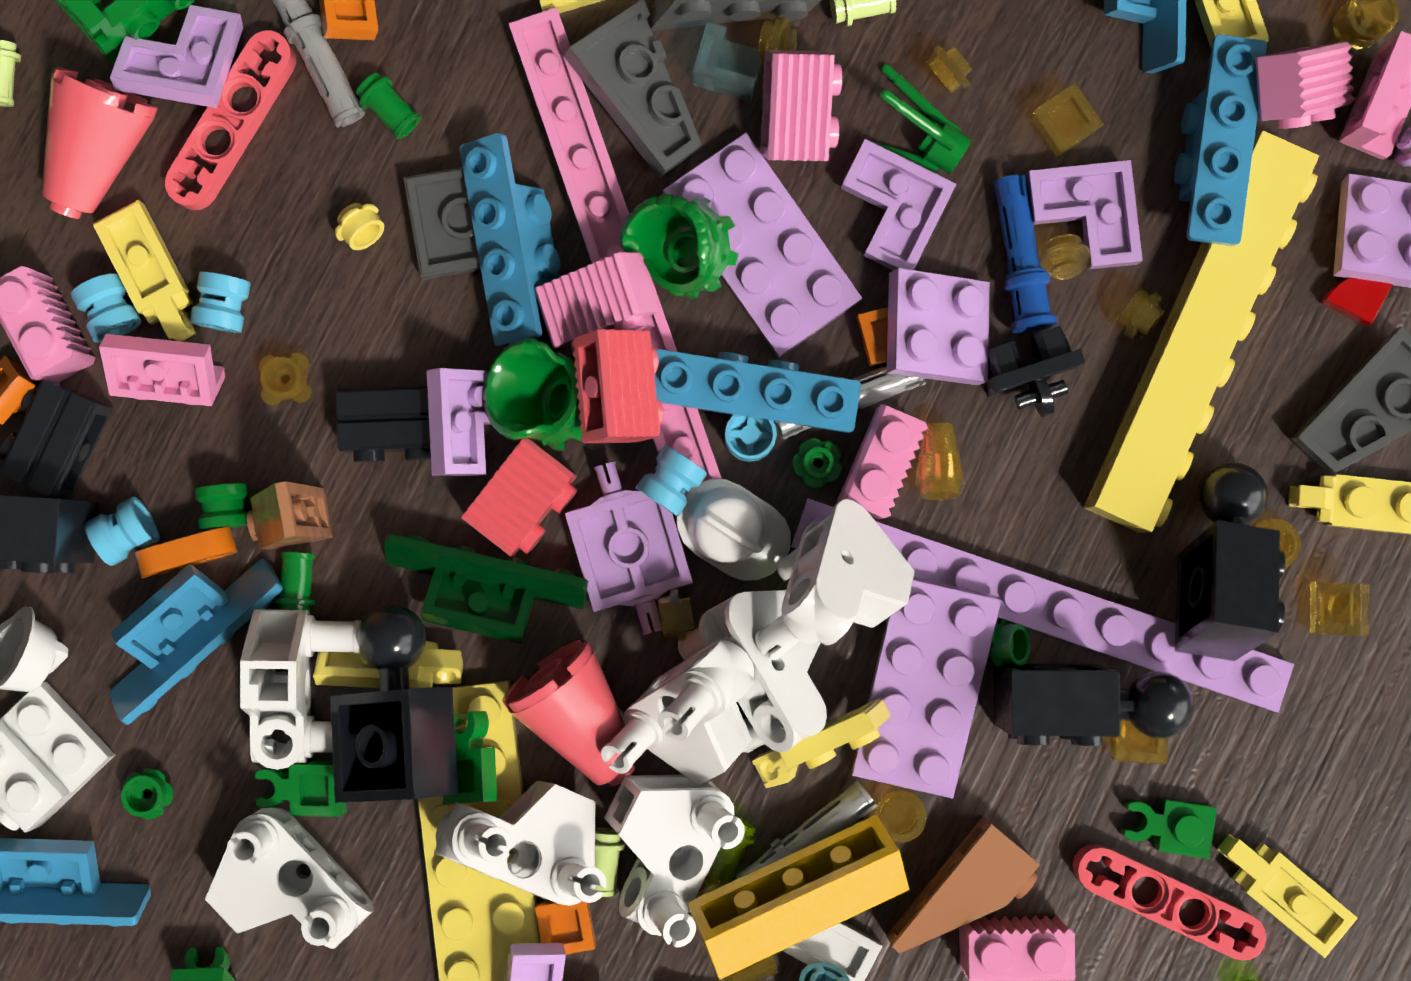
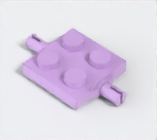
M614 461L606 463L611 480L610 484L608 483L604 466L594 467L603 497H600L588 507L567 512L565 516L583 577L589 581L587 591L593 611H600L616 605L636 606L643 635L652 633L647 613H650L655 632L664 629L655 599H658L670 589L691 584L693 581L673 513L640 491H623L615 465L616 462Z

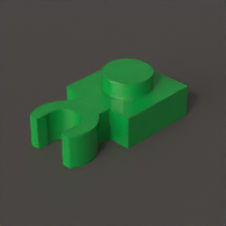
M486 711L467 712V727L466 714L454 713L458 794L444 795L443 804L497 801L495 747L483 748V739L489 728V719Z
M307 760L306 763H294L289 766V772L284 768L276 770L266 767L255 772V779H268L275 787L274 794H264L256 799V805L259 807L272 808L286 800H290V815L339 817L347 812V802L335 803L333 761Z
M1160 797L1159 810L1157 812L1139 800H1124L1123 807L1131 811H1139L1142 820L1140 825L1133 829L1120 827L1119 833L1132 841H1144L1155 835L1153 848L1157 851L1210 859L1216 807L1209 804Z

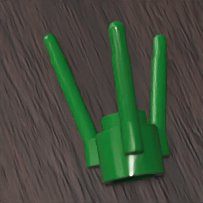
M883 64L881 67L882 73L934 123L890 91L882 90L880 97L926 132L918 149L926 154L922 157L885 144L873 143L933 173L940 168L950 174L961 160L972 139L961 133L962 128L949 121L890 65Z

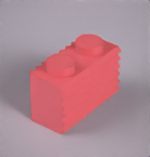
M599 329L574 338L572 345L575 348L573 356L576 358L574 366L577 369L575 377L578 379L576 387L579 390L577 398L580 401L578 408L581 411L579 419L582 422L580 430L583 432L581 436L582 442L634 443L660 437V425L663 421L664 411L662 403L657 399L655 373L658 369L659 360L657 351L652 347L650 331Z
M529 438L522 439L461 518L509 556H515L520 549L528 554L546 532L540 526V523L551 509L558 514L561 513L576 494L577 489L571 484L577 475Z

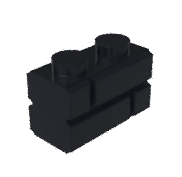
M42 379L39 387L35 386L29 390L22 402L21 411L25 414V417L17 433H11L1 446L0 460L3 463L0 468V475L26 485L28 488L48 497L70 500L113 407L63 384Z
M427 386L337 389V445L340 452L353 453V460L357 463L384 462L385 452L405 451V460L407 461L431 460Z

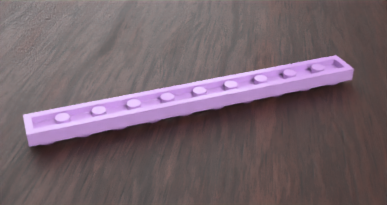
M807 498L790 547L798 548L806 527L811 523L821 522L831 514L833 507ZM876 522L914 569V578L999 596L1002 601L998 618L1015 624H1021L1024 627L1153 671L1171 673L1185 682L1279 713L1294 667L1293 663L1255 650H1251L1236 661L1176 652L1175 623Z

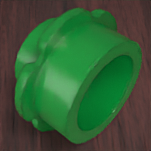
M812 438L800 445V452L793 457L792 466L794 473L803 478V483L806 486L823 488L825 483H834L840 477L843 465L839 460L841 458V451L836 444L828 440L821 442L818 438ZM820 458L823 461L822 467L816 468L813 465L814 459Z
M1005 619L1001 620L999 624L995 625L988 658L997 667L1001 665L1014 667L1025 664L1030 653V639L1026 628L1021 624H1013Z
M153 768L144 769L142 773L134 772L129 775L123 784L121 801L126 811L133 816L142 817L146 820L161 816L164 813V807L170 805L173 799L172 785L166 783L165 775L161 771ZM145 789L151 790V798L144 796Z

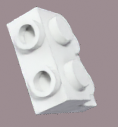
M43 682L34 691H29L0 719V822L11 830L21 828L25 833L42 826L115 756L114 752L47 682Z

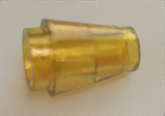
M950 423L926 424L928 429L923 432L924 439L921 441L914 485L919 487V497L927 500L959 498L961 496V486L965 485L966 482L954 434V425Z

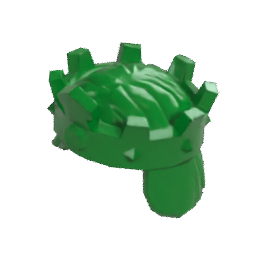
M662 193L659 198L655 195L647 198L644 202H640L633 212H630L627 216L619 237L621 248L624 252L640 253L643 256V262L654 281L668 290L670 294L684 296L688 300L696 299L700 293L699 291L714 292L722 287L719 281L720 276L727 266H736L738 253L730 250L728 230L735 227L731 217L719 216L709 207L711 200L707 198H695L692 201H687V199L678 195L674 196L673 194Z
M530 337L521 338L508 344V347H504L502 352L492 361L484 382L486 388L483 389V401L486 402L484 408L493 428L500 435H505L507 439L530 438L541 441L543 446L548 445L558 451L564 450V441L570 438L582 442L581 436L583 432L580 430L582 422L579 419L581 411L578 408L580 401L577 398L579 390L576 387L578 379L575 377L577 369L574 366L576 358L573 355L562 354L561 350L553 352L546 343Z

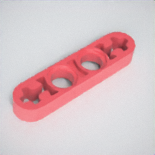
M271 30L261 31L250 38L228 73L217 108H206L168 170L165 178L166 191L182 207L190 210H201L208 207L215 200L292 75L296 66V54L292 46L281 34ZM277 47L276 51L282 57L280 62L276 64L269 61L265 66V61L260 57L261 52L264 49L272 52ZM250 69L258 76L261 73L265 80L268 81L265 87L253 76L247 75ZM242 87H251L257 92V102L247 112H238L232 107L233 94ZM223 129L228 131L231 143L227 151L220 155L208 154L205 147L207 136L215 130ZM197 155L208 164L216 167L213 173L204 166L202 168V166L194 161ZM185 177L189 179L197 177V182L202 185L198 194L191 191L186 194L187 190L181 185Z
M1088 844L1079 849L1074 856L1072 866L1075 877L1086 889L1098 896L1233 959L1241 961L1251 960L1258 956L1265 947V928L1258 919L1245 910L1102 844ZM1102 856H1105L1104 864L1111 870L1123 875L1120 884L1103 875H1098L1095 881H1091L1093 874L1086 869L1089 861L1099 862ZM1129 865L1130 868L1125 872V866ZM1142 877L1154 878L1158 884L1156 898L1149 904L1136 903L1132 896L1134 883ZM1119 887L1118 894L1113 893ZM1189 899L1201 900L1205 907L1202 921L1194 926L1183 925L1179 918V910L1182 904ZM1218 919L1235 928H1241L1244 924L1243 928L1250 933L1246 942L1238 940L1234 945L1235 940L1215 928Z

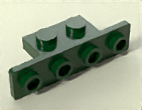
M403 534L402 536L386 535L384 550L387 564L433 575L421 610V619L424 622L522 644L535 599L577 609L585 608L589 581L580 578L573 571L562 568L550 571L532 567L524 560L515 557H503L502 559L481 555L475 549L463 545H455L451 548L437 545L416 534Z

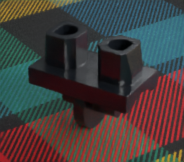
M1060 326L1031 336L1039 362L1025 367L1022 365L1015 341L989 349L988 372L990 379L984 383L988 397L1029 384L1030 391L1014 396L1017 408L1021 410L1035 405L1041 417L1053 415V399L1067 395L1068 388L1064 380L1048 384L1045 378L1075 369L1077 366L1086 363L1081 348L1074 351L1071 350L1070 344Z

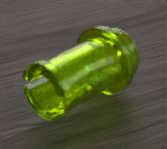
M739 816L737 817L744 825L743 839L734 848L723 849L720 847L706 875L716 882L719 876H721V883L725 885L734 881L733 877L748 845H754L756 842V837L753 835L756 826Z

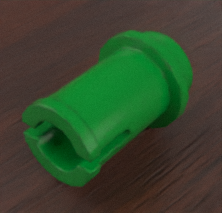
M374 73L367 77L356 90V94L360 98L359 105L363 109L370 108L388 127L397 140L402 139L416 128L421 120V116L415 113L391 87L393 81L389 77L382 78L378 73Z
M281 552L280 583L282 591L279 594V598H274V603L279 604L278 610H309L310 612V605H315L316 600H310L312 567L315 554Z

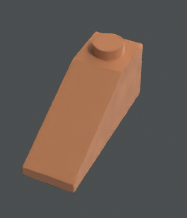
M284 481L274 483L250 498L252 510L247 512V525L253 541L258 540L260 549H277L333 538L324 488Z
M982 817L886 934L891 947L898 953L905 952L1007 906L1014 897L1021 899L1036 882L1037 874L1034 872L1040 864L985 817Z

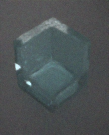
M707 22L693 69V85L751 101L763 62L764 52L760 49L726 40L727 27Z

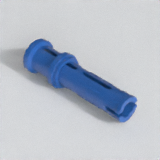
M1025 175L1005 176L993 182L1008 261L1009 274L1006 275L1003 283L1005 291L1011 293L1015 321L1011 324L1013 333L1035 332L1054 327L1058 324L1057 316L1051 314L1046 287L1051 282L1050 274L1046 272L1045 268H1041L1038 257Z

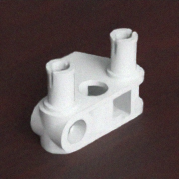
M849 499L839 501L834 505L831 514L821 522L811 523L806 527L798 548L779 560L777 570L784 582L789 579L782 602V615L757 632L755 637L756 645L763 655L777 645V648L768 655V659L777 660L801 641L806 644L821 642L824 645H831L848 631L853 622L873 628L908 604L915 571L862 505Z
M786 590L751 591L736 594L707 610L701 617L699 627L685 633L678 641V650L684 660L717 640L730 641L738 645L751 659L754 667L753 679L755 683L737 701L747 719H744V722L752 738V741L742 752L749 753L764 744L774 751L787 752L803 739L819 733L826 723L827 712L825 703L807 673L821 642L806 644L801 641L777 660L768 659L769 653L776 649L777 645L764 655L756 645L755 637L757 632L782 615L781 608Z
M255 609L253 611L240 660V708L250 716V755L252 762H258L266 768L278 770L287 768L294 763H306L308 758L313 756V752H333L331 721H315L314 716H311V657L314 652H354L355 654H360L358 633L362 624L361 620L315 621L314 615H310L309 610ZM275 669H288V672H275ZM275 729L283 730L292 739L288 740L287 743H279L272 738L271 734Z
M717 640L656 678L649 688L624 712L623 720L625 727L610 743H607L602 748L601 756L603 761H609L615 753L620 754L611 763L609 768L617 773L624 774L630 770L632 764L648 749L698 786L724 773L752 741L736 703L755 683L753 679V663L747 653L730 641Z
M684 775L625 776L604 817L638 857L620 895V915L639 923L648 933L662 936L669 945L672 942L674 947L685 946L691 942L696 932V923L688 914L687 902L696 898L720 847L723 849L734 848L743 839L744 825L737 816H734V806L730 798L710 780L698 786Z
M536 781L500 818L455 802L452 811L446 814L437 826L435 854L526 892L568 906L580 903L581 901L595 902L604 894L594 890L596 885L606 888L607 885L603 872L595 867V801L557 784ZM512 849L514 852L513 858L507 862V858L510 855L508 852Z
M280 807L262 808L239 822L227 843L226 851L205 898L237 934L292 914L302 924V935L308 943L316 946L325 945L331 949L336 948L374 910L371 900L362 888L289 812ZM301 864L309 866L311 870L310 876L301 874Z

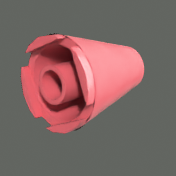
M54 67L50 83L42 196L51 201L49 206L51 210L64 216L80 219L82 212L94 213L155 119L159 107L148 104L149 100L137 94L117 91L114 89L113 84L94 77V80L86 79L84 83L77 80L79 72L62 67Z
M575 640L549 654L537 663L540 670L529 681L523 674L505 693L502 702L508 709V712L596 785L608 783L611 787L622 783L625 776H631L634 772L635 766L633 764L630 770L624 774L617 773L609 768L611 763L620 754L615 753L607 762H604L602 759V748L613 740L625 727V724L596 654L586 640L584 643L581 640Z

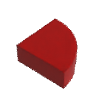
M1348 278L1333 287L1324 296L1321 303L1364 326H1368L1373 323L1393 284Z

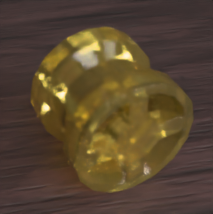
M1349 0L1337 11L1333 19V31L1336 39L1339 42H1348L1352 46L1351 50H1363L1373 46L1378 40L1394 29L1399 18V8L1396 0ZM1358 16H1360L1361 19H1362V21H1361L1360 23L1358 22V19H1357Z

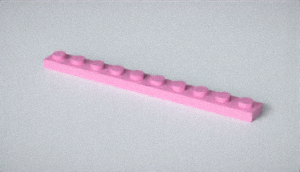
M557 7L509 23L592 264L615 253L624 252L621 248L619 237L622 225L625 224L629 212L583 81L564 57L570 44ZM647 269L646 273L650 277L649 283L653 286V293L657 297L656 303L660 309L658 313L643 318L646 327L641 329V331H650L652 347L655 350L661 349L677 352L655 286ZM662 403L664 416L660 425V437L653 438L658 454L666 444L708 473L702 482L709 479H722L698 409Z

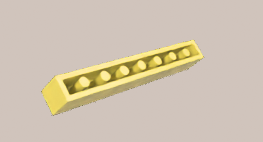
M1263 130L1255 136L1241 242L1236 246L1201 243L1085 502L1084 509L1137 533L1152 532L1155 526L1161 527L1167 519L1173 503L1172 499L1168 498V495L1175 480H1182L1190 468L1193 453L1188 450L1196 433L1202 434L1213 416L1214 406L1209 405L1216 387L1222 388L1233 371L1235 360L1231 359L1230 356L1237 340L1243 341L1250 332L1256 314L1251 312L1257 295H1263L1267 291L1276 274V267L1271 264L1278 248L1283 249L1288 244L1296 229L1297 221L1293 220L1292 217L1299 202L1304 203L1317 182L1318 175L1312 172L1319 155Z

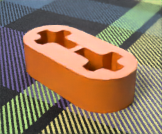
M223 527L148 547L135 552L141 578H149L184 569L188 564L195 566L237 553V548L231 527Z

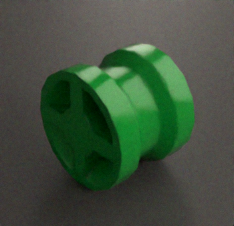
M246 483L211 485L194 489L195 499L201 503L202 515L197 520L198 530L248 526L247 511L244 509V498L248 495Z

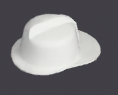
M709 479L702 482L698 487H693L685 495L687 504L680 515L677 516V529L683 543L694 554L727 575L743 581L759 580L773 574L777 570L779 560L788 555L791 532L786 519L773 506L741 485L726 479Z
M24 606L13 617L0 624V689L34 691L43 683L48 674L53 672L68 657V648L57 641V636L51 628L35 620V613L32 607Z

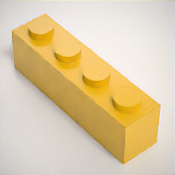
M874 815L687 902V905L696 923V929L720 980L908 891L909 886L900 850L879 817Z

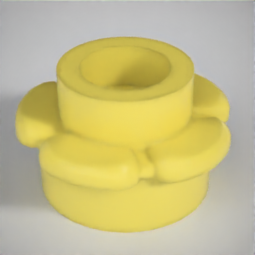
M354 203L344 208L337 218L339 224L335 229L337 239L339 241L345 240L353 250H362L374 244L384 231V223L377 214L378 208L373 204L362 205L360 203Z

